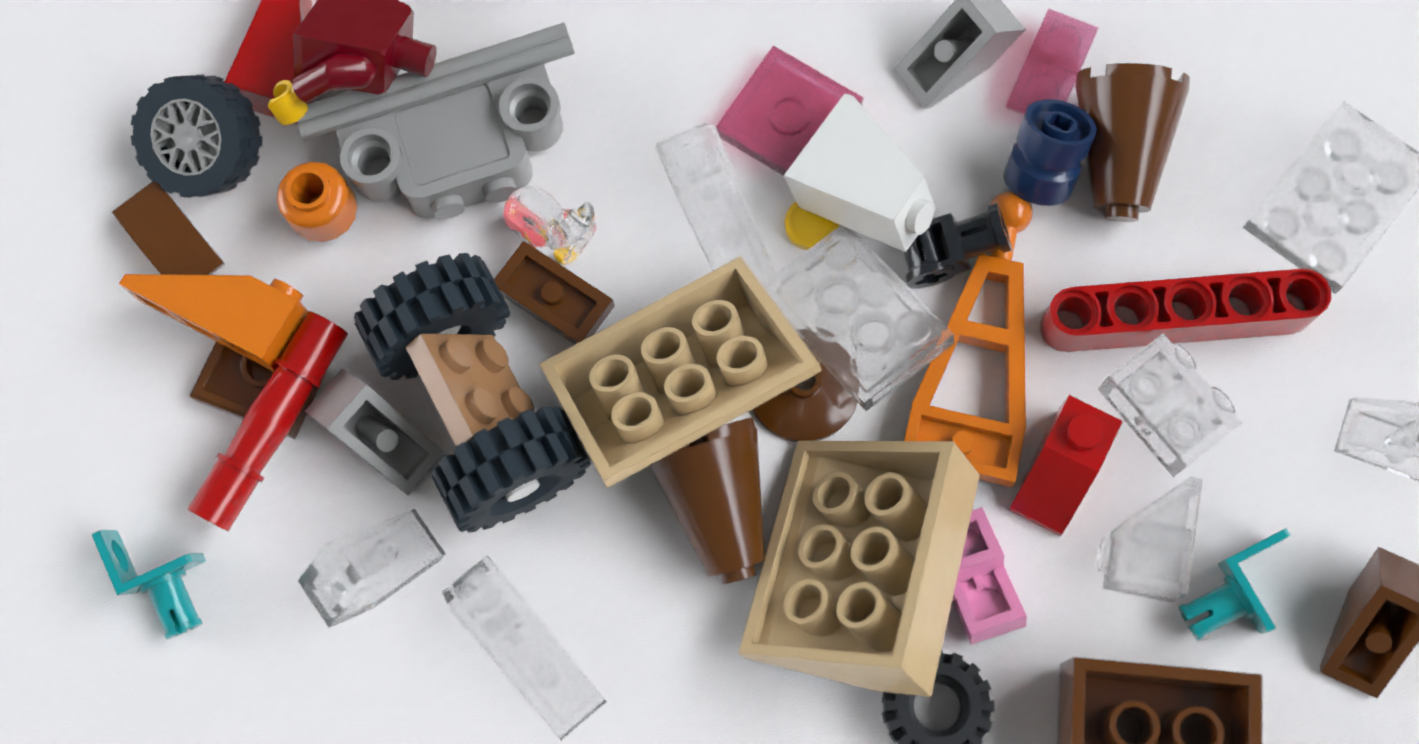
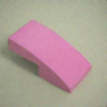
M982 507L972 510L953 595V603L970 645L1024 628L1027 622V615L1004 567V553Z

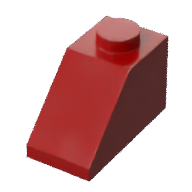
M1068 395L1056 411L1008 510L1058 536H1062L1099 473L1123 421Z

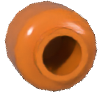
M307 162L297 165L285 174L279 184L276 198L280 213L298 235L309 241L327 242L337 239L349 230L355 220L357 202L354 192L340 172L326 163Z

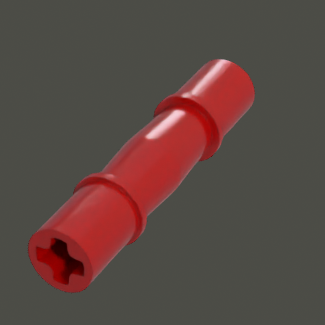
M308 311L280 359H275L274 364L277 366V369L249 407L224 455L220 452L216 455L217 461L187 510L229 532L257 484L263 482L265 477L260 475L290 432L313 387L319 389L322 385L320 382L349 335L344 329L325 317Z

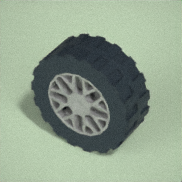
M204 74L172 76L165 78L163 83H154L147 89L149 92L145 96L140 97L136 104L138 106L136 114L132 115L131 125H133V135H130L131 144L135 146L136 160L139 166H143L146 170V176L152 182L160 184L162 186L161 189L164 191L178 193L180 197L186 198L203 197L236 188L238 182L245 181L251 175L250 170L252 167L257 166L260 158L258 156L259 147H262V136H260L259 126H261L259 116H255L252 109L253 104L249 98L244 97L239 92L241 89L233 83L227 84L223 81V78L204 76Z

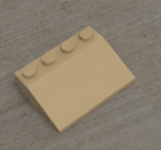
M741 256L539 364L607 488L822 371L819 362Z
M797 441L738 653L747 659L874 691L931 697L980 474L953 441Z

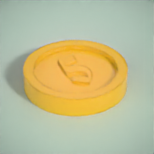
M796 202L790 206L786 213V234L795 246L803 250L816 251L830 245L838 234L839 224L801 209Z

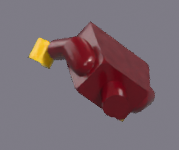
M317 0L293 33L294 79L292 83L289 80H282L276 84L273 90L275 98L269 101L268 108L280 124L290 125L300 120L308 110L306 103L312 102L330 91L355 90L376 95L386 93L400 70L428 77L435 63L436 46L413 39L414 11L409 5L401 1Z

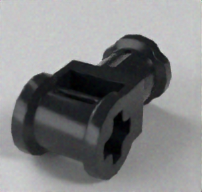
M998 203L988 205V212L958 222L952 213L933 218L929 228L923 234L918 235L908 250L904 252L909 270L905 276L907 287L918 289L940 284L952 278L955 274L972 269L969 261L970 258L998 249L1003 253L1013 251L1007 226Z

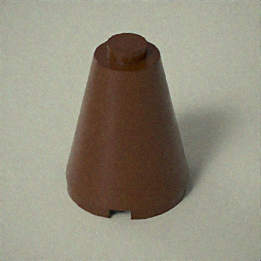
M1142 63L1106 64V73L1103 76L1091 77V67L1082 69L1076 74L1075 88L1078 107L1086 111L1094 120L1097 128L1086 160L1093 206L1095 209L1105 211V220L1135 222L1139 219V213L1151 210L1189 92L1190 76L1183 72L1178 81L1171 79L1172 68Z
M750 417L724 424L649 465L708 576L720 575L723 584L755 576L754 565L764 561L758 431L755 428L753 418Z

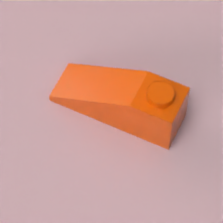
M125 274L119 282V285L139 302L273 372L277 369V366L274 364L275 359H280L308 313V310L300 302L304 297L303 294L289 284L275 278L268 285L251 275Z

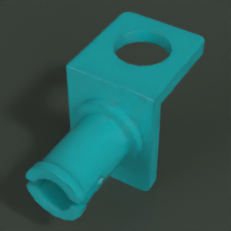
M1287 528L1219 562L1218 565L1225 575L1223 579L1225 584L1187 604L1178 606L1184 621L1190 620L1206 611L1209 612V616L1188 626L1196 640L1203 639L1205 635L1242 616H1245L1248 620L1251 619L1260 634L1276 629L1238 563L1290 537L1291 534Z
M99 530L92 533L93 540L116 594L125 595L136 594L140 591L141 593L148 592L165 631L166 639L187 632V629H194L203 624L201 618L197 615L182 580V577L187 575L186 570L206 562L203 553L183 555L138 576L117 530Z

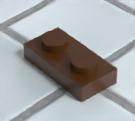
M524 240L494 278L504 298L573 344H577L594 335L615 307L612 298Z

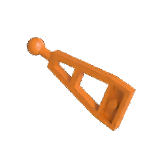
M1005 191L998 194L991 201L990 205L998 203L1007 226L1013 251L1003 253L998 249L992 251L990 256L984 254L978 256L914 397L903 441H953L980 474L979 480L1012 488L1016 481L1026 430L1024 263L1012 261L1017 233L1022 232L1030 224L1033 210L1030 202L1024 201L1011 191ZM985 279L1005 284V329L968 320ZM958 342L1005 353V423L930 406Z

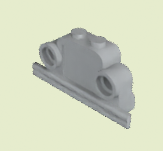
M561 23L435 63L428 77L410 72L398 75L387 92L380 95L351 90L307 104L308 110L306 114L297 121L298 129L304 141L336 131L341 148V167L347 177L356 184L360 192L368 199L379 202L389 201L403 193L411 209L418 216L439 220L450 219L463 213L466 207L484 201L490 203L506 201L516 195L518 190L526 187L531 181L533 166L528 151L538 152L552 147L559 140L563 130L558 94L550 83L544 64L575 54L565 23Z

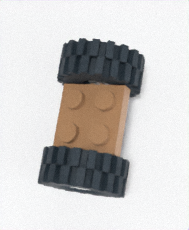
M459 253L454 259L448 254L439 256L436 263L430 265L428 261L415 265L416 270L405 274L404 271L392 277L394 282L388 286L381 284L373 291L374 298H365L359 305L361 311L355 312L354 324L382 377L386 378L389 376L391 380H399L404 375L406 379L416 378L420 375L456 446L453 448L454 454L445 455L439 461L440 466L434 467L432 479L458 530L461 532L467 530L470 533L476 532L481 527L483 530L493 528L500 521L504 524L515 519V516L522 512L526 514L536 509V505L539 503L550 501L557 496L556 493L558 491L566 490L572 486L574 479L581 478L586 473L585 469L590 467L591 462L565 411L558 406L552 409L550 406H544L534 413V405L531 398L518 384L508 365L509 359L506 351L494 338L496 336L494 330L502 329L507 323L505 318L510 316L509 307L484 260L482 261L481 257L476 254L470 257L468 253Z

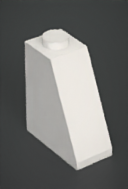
M846 93L784 174L795 201L801 209L904 252L908 250L918 235L923 234L929 228L936 210L925 176L857 99Z

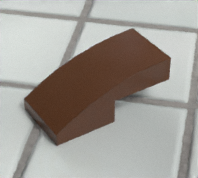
M151 182L112 211V214L161 275H212L225 265V262L196 229L188 216L168 192L161 189L162 186L157 182Z

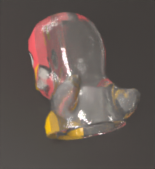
M524 186L515 190L504 205L503 217L506 225L527 240L534 248L549 247L553 251L554 259L561 265L572 263L577 259L597 228L594 208L590 202H585L576 209H565L553 195L536 186Z

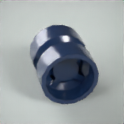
M1053 99L1033 102L1027 107L1016 138L1017 142L1013 145L1003 173L1005 185L1016 196L1036 205L1053 206L1064 203L1072 194L1082 167L1080 162L1087 157L1095 138L1097 128L1094 120L1086 111L1068 102Z

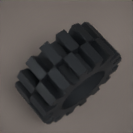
M941 650L934 683L943 684L952 689L960 703V713L957 721L952 727L943 731L928 729L920 723L914 711L916 695L883 692L881 701L883 703L882 718L883 723H886L890 733L888 734L893 742L898 744H981L984 735L991 729L993 723L990 721L991 712L995 711L994 700H990L988 692L991 690L988 680L983 681L978 674L981 670L974 663L968 664L962 660L964 656L957 653L945 654Z

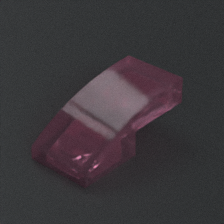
M1048 8L1006 104V108L1025 115L1027 107L1035 101L1053 99L1067 102L1076 82V74L1083 66L1098 27Z

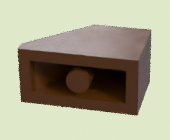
M1379 546L1350 587L1320 664V673L1374 698L1380 696L1419 642V564Z

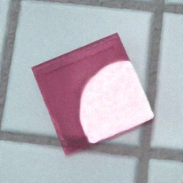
M773 45L716 125L715 135L784 176L845 93L854 96L862 106L864 98Z

